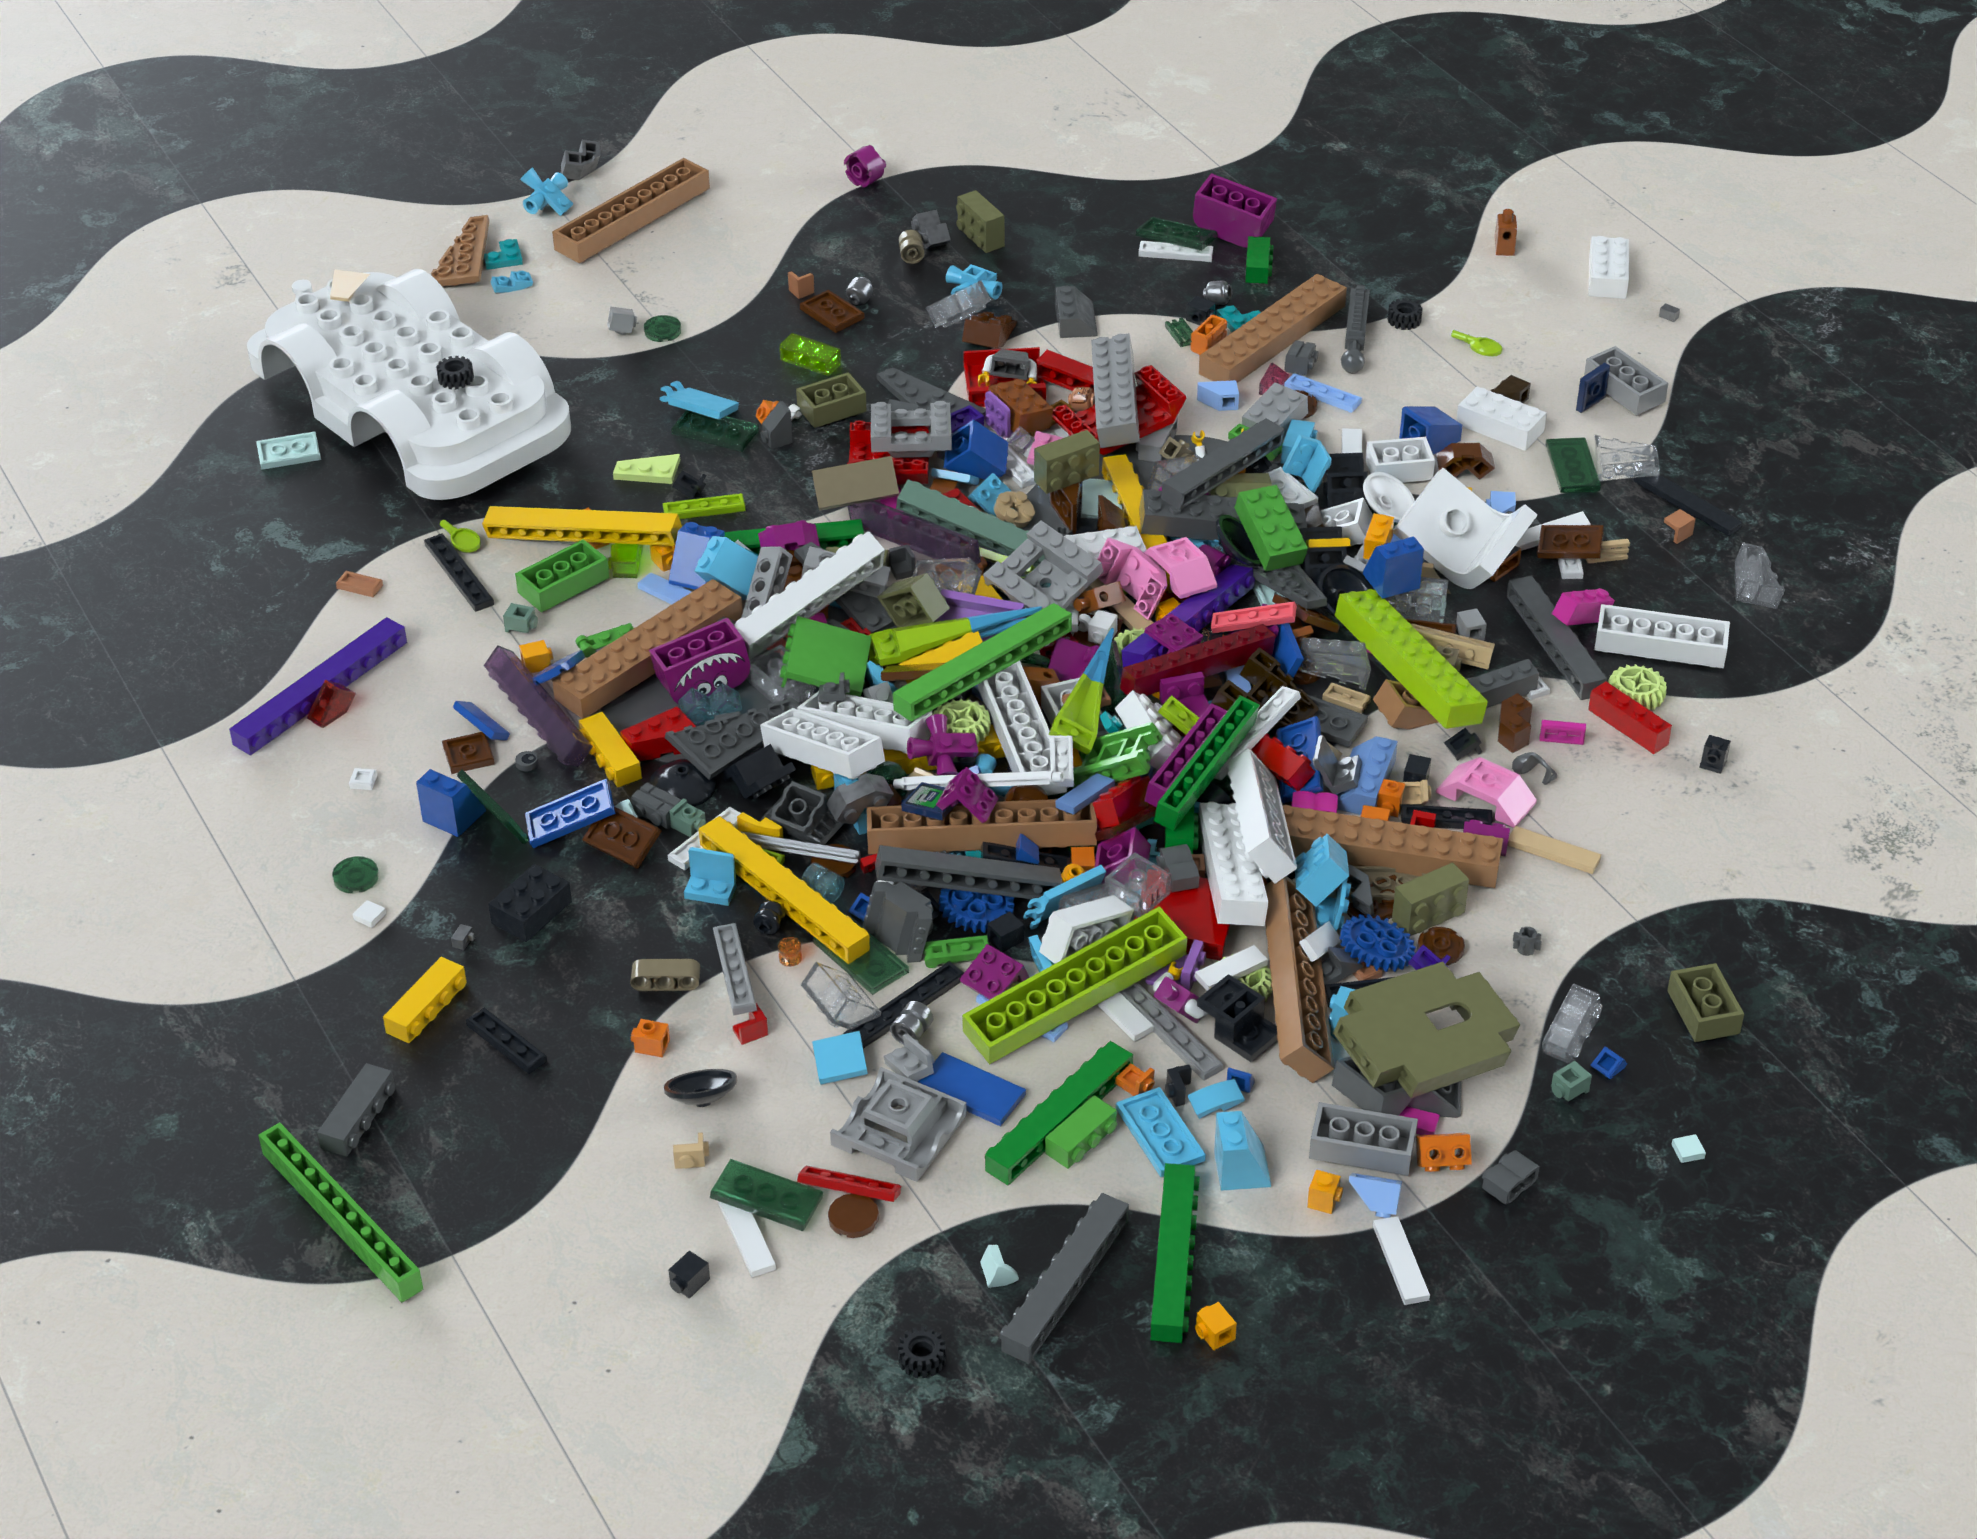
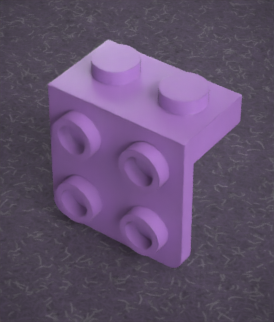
M991 391L986 392L984 401L986 424L1007 442L1026 435L1017 436L1011 430L1009 407Z
M1194 940L1189 954L1174 961L1177 962L1176 968L1181 969L1183 967L1180 979L1174 981L1191 991L1194 982H1197L1195 972L1199 971L1200 966H1203L1205 963L1206 952L1203 951V941ZM1170 964L1145 977V983L1153 985L1160 976L1168 971Z

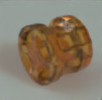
M786 937L779 941V962L787 967L798 965L802 960L801 942L794 937Z

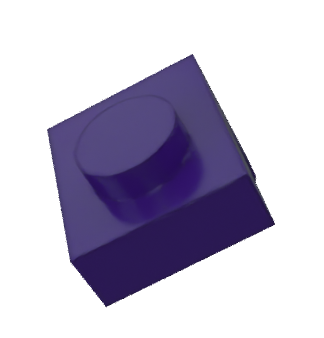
M1422 945L1408 961V964L1415 970L1440 962H1444L1446 965L1451 957L1446 955L1440 960L1427 947Z

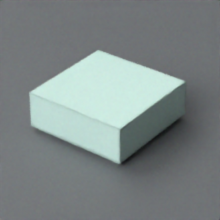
M1696 1134L1672 1140V1147L1681 1163L1705 1159L1706 1152Z

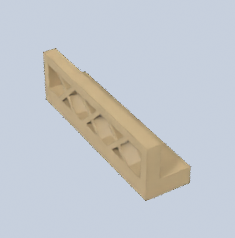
M1412 624L1436 650L1438 646L1459 649L1458 658L1462 659V663L1484 669L1489 668L1495 647L1494 643Z

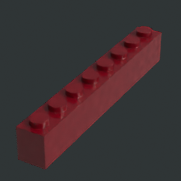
M1264 624L1123 667L1120 689L1126 695L1133 690L1140 695L1143 693L1148 696L1160 692V679L1202 672L1204 677H1208L1245 665L1249 657L1259 647L1272 656L1276 635Z

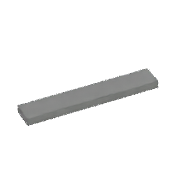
M736 923L713 927L733 1016L757 1011Z
M1138 982L1120 991L1154 1025L1153 1032L1187 1065H1190L1191 1069L1203 1081L1223 1070V1064Z

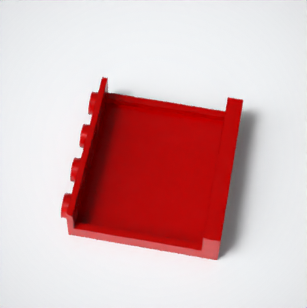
M1040 347L1006 349L1028 353V358L1032 359L1035 363L1040 357ZM1000 349L963 351L964 374L969 402L985 407V393L988 392L989 386H986L985 382L978 386V376L983 374L982 370L986 358L997 353ZM989 375L990 386L1015 380V378ZM1037 377L1036 383L1028 385L1046 401V384L1043 379Z
M1150 867L1134 920L1160 906L1187 937L1186 954H1189L1193 941L1199 940L1203 941V951L1206 952V958L1222 960L1230 924H1218L1208 878L1199 877V888L1171 892L1169 886L1164 885L1163 870ZM1152 894H1153V900L1155 899V901H1154L1153 904L1151 905Z

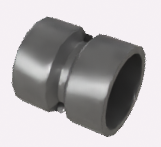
M911 1001L892 1023L890 1032L895 1040L903 1045V1035L906 1033L913 1039L919 1040L923 1032L933 1022V1014L923 1003Z

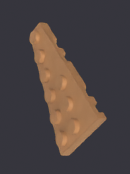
M488 215L470 217L462 228V234L456 236L454 245L449 246L439 260L438 268L432 270V277L441 286H457L459 284L480 282L489 228Z

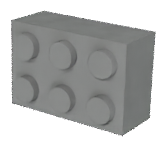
M1275 382L1242 416V425L1251 428L1256 423L1267 418L1285 429L1284 439L1291 420H1302L1308 414V396Z

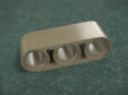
M639 959L632 964L630 984L631 987L638 991H691L699 986L701 966L694 959Z

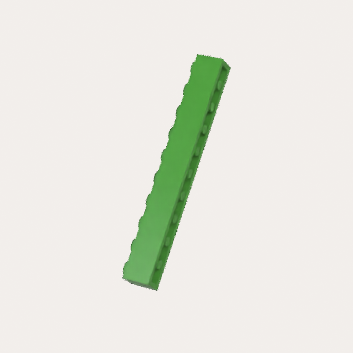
M1052 603L894 691V711L911 722L1071 632L1072 613Z
M280 1122L258 1135L263 1155L401 1303L424 1290L420 1269Z

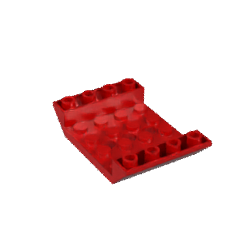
M1152 365L1145 366L1141 370L1134 372L1137 382L1136 396L1140 438L1173 424L1187 399L1183 392ZM1066 404L1057 406L1053 410L1052 419L1070 436L1088 430L1099 441L1096 429L1095 404L1084 411H1078L1076 414ZM1127 444L1100 448L1099 454L1106 455Z
M858 420L850 423L849 463L847 464L890 456L889 452H871V422ZM891 426V434L901 431L906 433L925 431L929 433V426ZM929 457L892 458L897 484H905L907 480L928 484Z

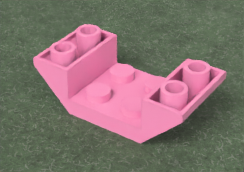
M1187 537L1150 547L1143 552L1170 574V589L1180 599L1217 588V582L1207 556Z
M1107 538L1097 559L1102 562L1104 571L1098 579L1104 584L1120 581L1122 589L1137 600L1134 609L1147 620H1151L1167 587L1166 571L1137 547Z
M1481 757L1458 765L1436 789L1437 794L1456 801L1463 792H1466L1495 805V820L1513 828L1519 824L1537 802V799L1519 774Z

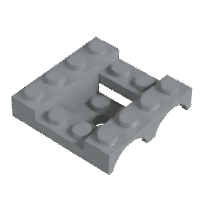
M936 401L935 403H930V410L919 408L914 411H907L905 409L891 411V404H886L885 402L871 404V452H889L892 458L932 457L934 451L952 450L950 403ZM891 426H931V433L925 431L906 433L901 431L891 434Z
M1040 520L1026 533L1027 540L1002 563L997 561L983 576L987 586L991 584L997 586L1011 601L1024 603L1026 608L1042 606L1043 609L1055 603L1066 609L1104 571L1102 562ZM1044 554L1045 559L1022 579L1020 576ZM1044 583H1051V586L1048 588L1041 587Z
M881 1067L876 1082L868 1095L864 1098L858 1096L853 1102L851 1113L843 1127L838 1131L835 1129L830 1131L831 1145L850 1154L858 1150L895 1166V1173L917 1182L967 1116L966 1102ZM898 1105L904 1106V1108L902 1109H894L892 1107H896ZM877 1123L906 1135L907 1142L878 1131L873 1127Z

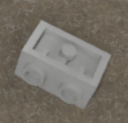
M908 1033L903 1035L904 1047L897 1048L893 1052L884 1055L885 1064L895 1073L911 1080L918 1081L934 1073L932 1065L934 1057L929 1049L926 1050L917 1039H913Z

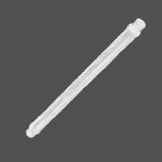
M1055 771L976 774L987 787L1050 785L1064 781L1063 772ZM956 775L902 777V779H894L893 786L895 789L912 790L916 789L921 782L946 787L948 782Z

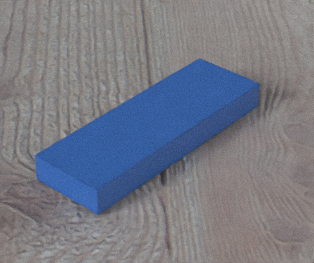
M455 701L453 708L490 739L508 740L510 733L472 702Z

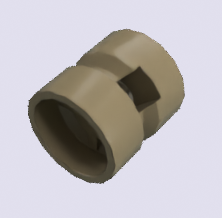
M916 230L902 232L898 239L901 258L910 264L920 262L924 257L922 236Z

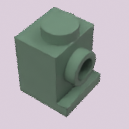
M511 603L503 615L505 632L508 633L511 630L529 633L531 628L535 629L538 624L535 607Z
M684 798L669 811L671 828L689 837L693 836L699 831L700 827L706 824L705 812L688 804Z
M1573 1061L1553 1073L1552 1091L1556 1097H1563L1570 1101L1583 1092L1585 1094L1589 1092L1592 1075L1576 1061Z

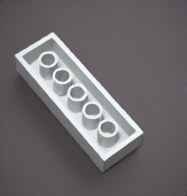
M1601 604L1594 650L1724 668L1730 622Z
M819 691L797 707L798 710L879 736L882 739L883 749L886 750L893 749L907 754V741L909 737L928 740L931 737L925 721L929 716L933 715L932 711L911 722L894 711L893 703L846 694L845 701L819 702Z
M795 708L760 725L764 747L771 744L777 754H782L820 769L831 771L848 779H856L864 772L873 770L877 765L885 762L881 737Z

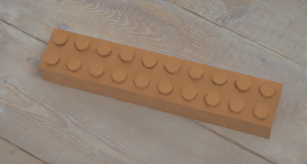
M686 158L678 160L552 231L554 250L577 263L584 262L591 256L710 189L709 170Z
M1314 275L1199 356V375L1211 381L1236 380L1238 383L1293 344L1295 340H1299L1344 308L1347 287L1322 275Z
M714 579L708 581L553 679L555 700L580 718L588 717L655 674L649 652L650 649L716 623L722 617H727L734 621L739 620L743 614L742 597Z
M1057 799L996 802L991 814L984 823H981L962 803H958L943 821L904 812L901 806L867 807L868 854H877L879 845L930 852L943 851L946 853L981 850L983 841L1016 847L1020 834L1025 835L1038 845L1039 849L1044 847L1065 848L1067 846L1088 847L1090 845H1097L1096 814L1093 802L1073 815L1056 808L1055 801Z
M1282 805L1295 858L1303 852L1307 853L1312 848V843L1318 837L1323 838L1328 834L1347 852L1348 866H1383L1395 868V872L1422 876V873L1427 874L1453 862L1467 876L1470 885L1496 887L1503 838Z
M1285 876L1275 884L1271 881L1265 885L1268 898L1265 920L1270 959L1269 968L1272 978L1271 986L1274 996L1273 1004L1276 1015L1275 1022L1278 1033L1279 1058L1284 1065L1291 1067L1299 1076L1314 1083L1335 1069L1321 957L1313 962L1310 961L1299 944L1301 940L1317 929L1315 907L1296 889V883Z

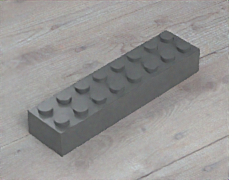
M1143 489L1139 506L1141 534L1214 541L1219 540L1216 532V521L1221 515H1230L1240 521L1234 508L1237 497L1203 495L1179 510L1161 499L1162 491L1155 489ZM1286 503L1299 531L1300 528H1307L1304 504Z

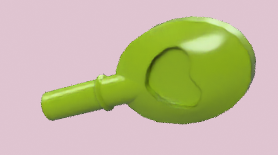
M1453 330L1451 333V337L1470 344V348L1478 354L1498 356L1502 352V346L1493 339L1473 337Z
M446 520L440 522V526L451 535V543L459 551L470 553L480 548V537L475 531L467 528L457 529Z

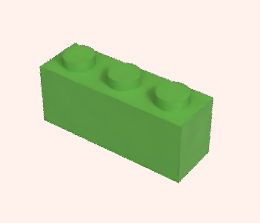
M1094 1095L1045 1137V1154L1067 1169L1070 1168L1075 1162L1081 1161L1084 1154L1091 1148H1095L1101 1139L1115 1130L1117 1126V1110Z

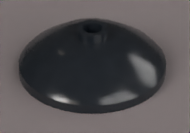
M1221 515L1216 521V532L1223 551L1240 563L1248 566H1259L1261 562L1242 523L1230 515Z
M1347 565L1328 567L1321 573L1317 581V587L1327 598V606L1323 607L1334 617L1339 594L1373 589L1361 572Z
M677 759L659 767L653 773L650 784L681 800L684 798L688 804L696 807L712 797L716 790L717 781L716 776L709 780L688 759Z
M726 1069L692 1071L668 1080L664 1084V1093L675 1101L696 1105L697 1107H706L711 1102L722 1098L734 1088L737 1083V1075L735 1072Z

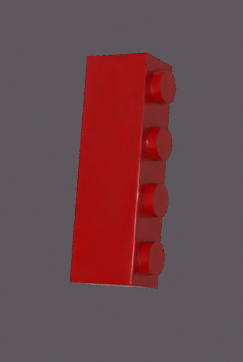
M1048 349L1036 360L1038 378L1072 391L1076 387H1090L1094 390L1092 366Z
M1604 682L1591 690L1588 708L1590 712L1652 754L1669 745L1671 724L1608 682Z
M1268 733L1251 749L1278 780L1295 791H1300L1315 773L1310 766L1312 762L1303 754L1298 756V753L1288 745L1285 748L1280 740L1276 737L1271 739Z
M1149 775L1143 777L1136 776L1118 783V786L1109 788V792L1099 795L1100 798L1093 802V807L1100 829L1121 825L1151 805L1145 802L1147 787L1150 781Z

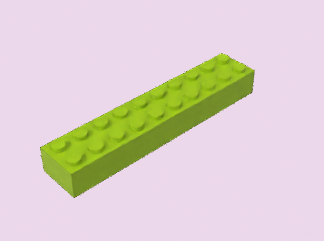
M1368 589L1367 591H1351L1339 594L1335 617L1445 729L1482 724L1488 701L1388 601L1382 599L1376 590Z
M1159 906L962 1015L963 1033L990 1065L1186 955L1187 937Z

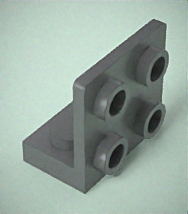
M1324 735L1319 736L1315 746L1313 765L1316 770L1320 771L1324 785L1327 788L1329 787L1333 794L1357 787L1362 765L1359 755L1345 757L1338 761Z

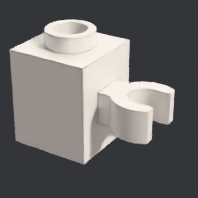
M1097 610L1093 618L1087 614H1081L1078 618V621L1081 622L1078 630L1082 632L1088 631V641L1102 644L1111 628H1114L1113 637L1116 634L1118 615Z

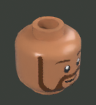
M1090 387L1074 388L1072 394L1068 396L1069 405H1071L1075 412L1084 411L1095 404L1094 390Z

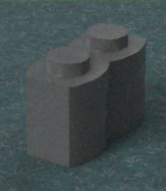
M1188 845L1160 848V854L1156 857L1158 869L1163 870L1164 885L1169 886L1171 892L1199 888V872Z
M1517 1150L1509 1154L1506 1153L1501 1157L1498 1164L1493 1167L1490 1166L1485 1170L1482 1179H1484L1482 1188L1507 1205L1538 1179L1540 1166Z

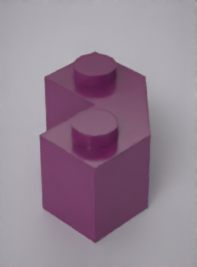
M805 520L783 525H770L766 527V530L758 533L760 547H782L785 550H796L810 542L820 547L816 524L807 523Z

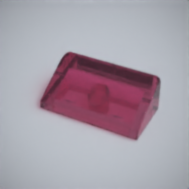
M1271 363L1259 383V394L1263 395L1275 382L1284 386V383L1289 378V374L1276 364Z

